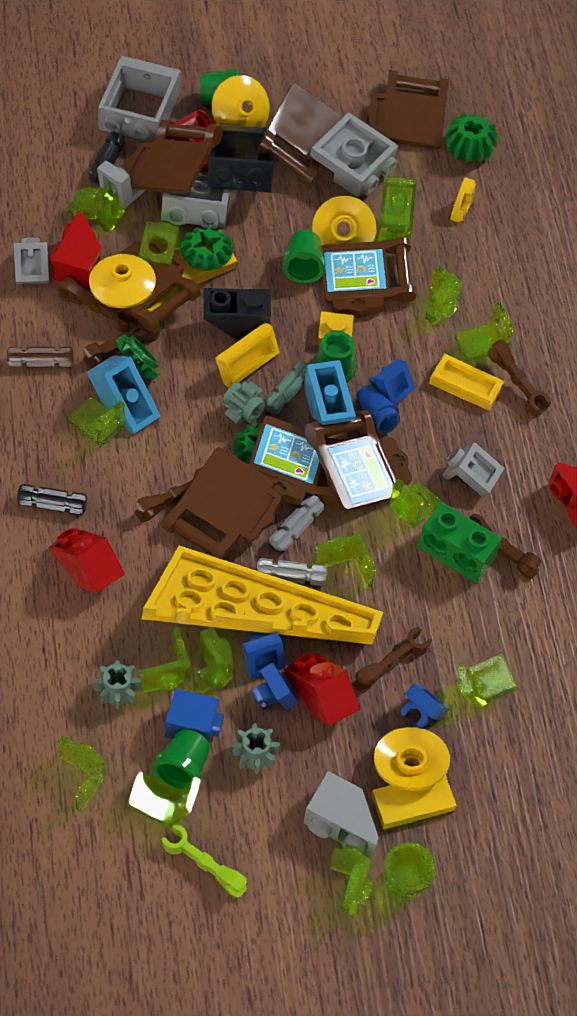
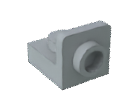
M105 161L97 168L101 194L124 209L145 191L134 189L129 174L121 167H115L108 161Z
M23 238L20 240V243H14L16 285L49 284L47 242H40L39 238Z
M473 442L463 449L457 447L446 459L448 466L442 476L449 480L458 475L483 497L491 492L505 468L478 444Z

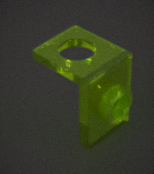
M147 221L139 258L170 265L174 249L180 250L181 247L179 227L164 222L155 223ZM157 239L161 244L168 247L165 252L154 254L148 248L150 241Z
M499 302L495 304L491 323L457 332L454 338L466 361L470 362L488 357V350L492 348L494 342L503 339L509 345L514 325L503 305ZM500 318L503 321L505 332L501 327Z
M90 397L68 416V422L98 446L102 447L125 427V404L119 401L108 410L94 398Z
M398 479L393 484L389 508L415 529L436 510L442 501L420 482L415 481L408 487ZM420 496H423L428 502L427 507L424 509L423 505L425 500Z
M361 533L346 538L335 537L324 544L315 546L313 564L327 567L355 559L366 586H373L376 568Z
M178 627L172 628V646L177 661L141 670L142 693L158 689L160 691H168L176 688L180 683L190 681L191 664Z
M61 736L57 742L59 757L89 774L75 794L76 809L82 812L106 777V760L99 757L96 750L85 743L78 745Z
M139 772L135 778L126 807L171 828L191 811L201 779L195 777L180 791L143 772Z

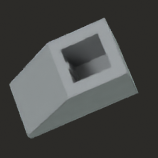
M328 771L306 808L303 823L315 835L321 838L330 837L341 843L343 848L350 854L358 857L364 855L372 860L379 837L363 790Z

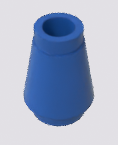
M366 385L357 392L356 398L362 410H368L371 413L375 431L385 434L397 427L400 422V415L396 405L374 389L372 385Z

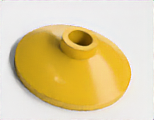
M244 75L232 76L224 80L215 90L212 98V115L216 124L263 128L268 120L270 110L268 95L263 86L255 79ZM244 101L248 103L247 112H244L242 109Z
M345 195L336 196L327 200L319 207L313 218L312 232H315L320 237L322 245L373 242L376 235V221L371 209L360 199ZM346 223L349 226V233L341 235L337 230L338 225Z
M117 254L102 259L93 267L89 276V286L93 296L102 304L113 308H130L143 303L152 295L156 285L155 273L150 264L142 258L130 254Z
M406 727L389 732L378 742L374 751V765L380 777L391 786L407 791H420L435 786L446 776L450 766V753L446 744L436 734L421 728Z

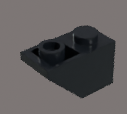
M204 288L203 319L235 340H241L263 323L270 325V289Z

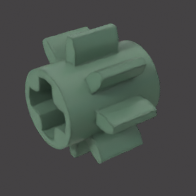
M239 382L234 383L223 397V403L228 408L225 415L236 424L239 422L245 423V421L249 423L254 422L265 408V402L260 397L263 390L253 382H243L242 385Z
M116 660L115 664L107 668L100 666L101 678L94 680V690L102 691L100 694L101 704L108 702L115 705L116 710H119L120 705L127 702L135 703L133 691L141 690V679L133 678L135 675L134 665L126 667L120 664L119 660Z
M253 723L252 729L246 732L238 730L237 740L239 743L232 745V755L241 756L239 760L240 769L247 767L253 769L255 774H258L259 770L265 765L270 768L274 767L275 758L272 754L279 753L280 743L271 742L273 732L271 728L265 731L258 728L256 723Z

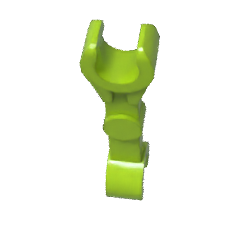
M175 824L171 827L172 832L181 838L180 842L171 843L165 837L162 838V846L166 852L173 855L182 852L186 854L202 870L213 874L215 879L231 896L240 898L247 890V879L245 876L224 865L220 866L206 852L202 853L188 842L187 832L182 826Z

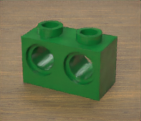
M441 502L423 525L418 548L478 584L496 560L502 538Z

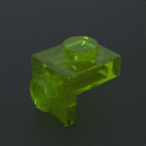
M111 187L81 188L66 209L72 219H74L77 212L83 213L86 219H97L105 232H111L124 214V208Z
M440 266L433 272L430 288L435 294L429 298L425 319L433 325H437L444 317L449 318L453 315L459 305L464 285L457 276L447 272Z
M210 627L199 633V651L208 664V667L201 669L197 673V688L200 693L209 689L212 691L221 689L233 678L234 661L232 659L231 646L224 636L219 638L215 629Z
M502 653L470 668L464 663L456 666L460 678L456 679V684L462 697L465 700L470 698L478 707H482L519 689L507 659Z
M334 848L329 868L351 875L341 911L356 916L359 903L367 905L374 882L366 880L372 859L365 857L364 853L354 848H343V850Z

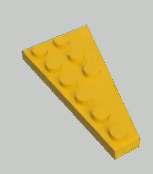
M178 546L145 604L141 619L271 634L277 632L280 635L372 645L384 612L183 546Z

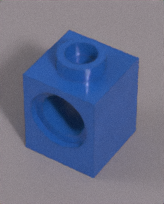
M175 688L165 722V738L172 739L179 730L190 729L200 733L211 743L212 736H220L224 721V714L218 713L219 699Z

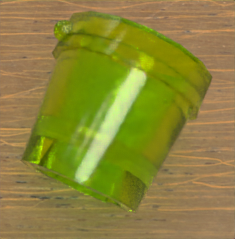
M411 842L398 844L390 850L384 862L383 872L387 891L393 898L402 902L414 901L423 891L429 888L434 879L436 869L430 850Z

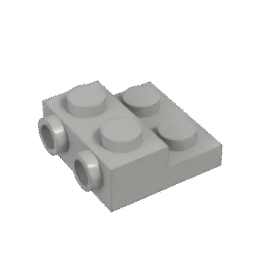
M348 112L311 148L310 156L335 173L333 181L358 198L363 192L371 194L379 183L378 177L382 173L386 176L392 173L397 165L395 157L399 145Z
M200 172L188 194L164 192L161 220L169 221L173 225H184L187 223L201 225L205 229L209 225L212 229L225 228L232 189L208 188V173Z

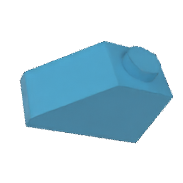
M113 355L86 372L101 402L131 434H135L161 417L131 357Z
M340 360L307 365L304 390L311 416L321 425L355 420L356 415Z

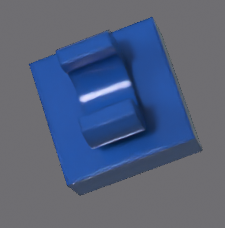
M395 359L390 365L383 367L377 376L370 378L374 389L394 405H397L415 389L407 363L400 359Z
M261 632L247 633L249 642L243 643L245 670L251 680L263 676L260 670L272 662L279 670L285 668L283 642L277 632L267 636Z
M273 662L260 670L266 683L258 685L251 692L263 709L271 707L277 701L286 710L299 703L283 674Z
M413 683L404 694L412 702L405 704L400 714L403 717H408L414 709H418L421 713V719L416 723L415 727L424 729L429 725L431 718L441 720L450 708L423 685Z

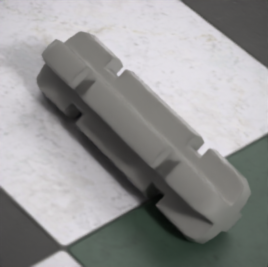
M317 496L307 497L300 504L301 508H297L280 526V530H276L270 536L269 543L276 551H286L293 543V539H297L313 522V517H317L324 510V504Z
M260 558L257 562L256 571L293 583L305 584V581H310V585L323 586L326 582L327 568L324 565L312 564V567H307V563L278 560V563H273V559Z

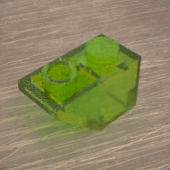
M384 177L377 221V241H386L397 237H406L411 240L417 180Z

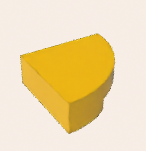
M464 178L450 220L458 223L463 222L473 200L476 186L475 180Z

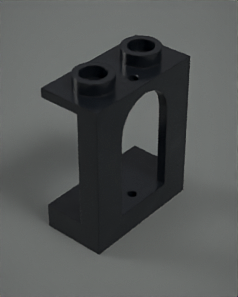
M217 124L222 127V138L220 143L212 149L209 156L207 187L271 193L273 157L268 153L262 154L256 150L267 128Z

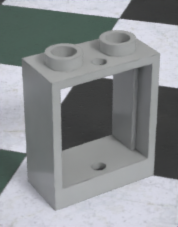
M121 55L98 107L99 129L108 132L115 131L127 137L153 143L160 121L169 119L180 93V70ZM128 88L164 97L156 117L152 118L116 109L124 89Z

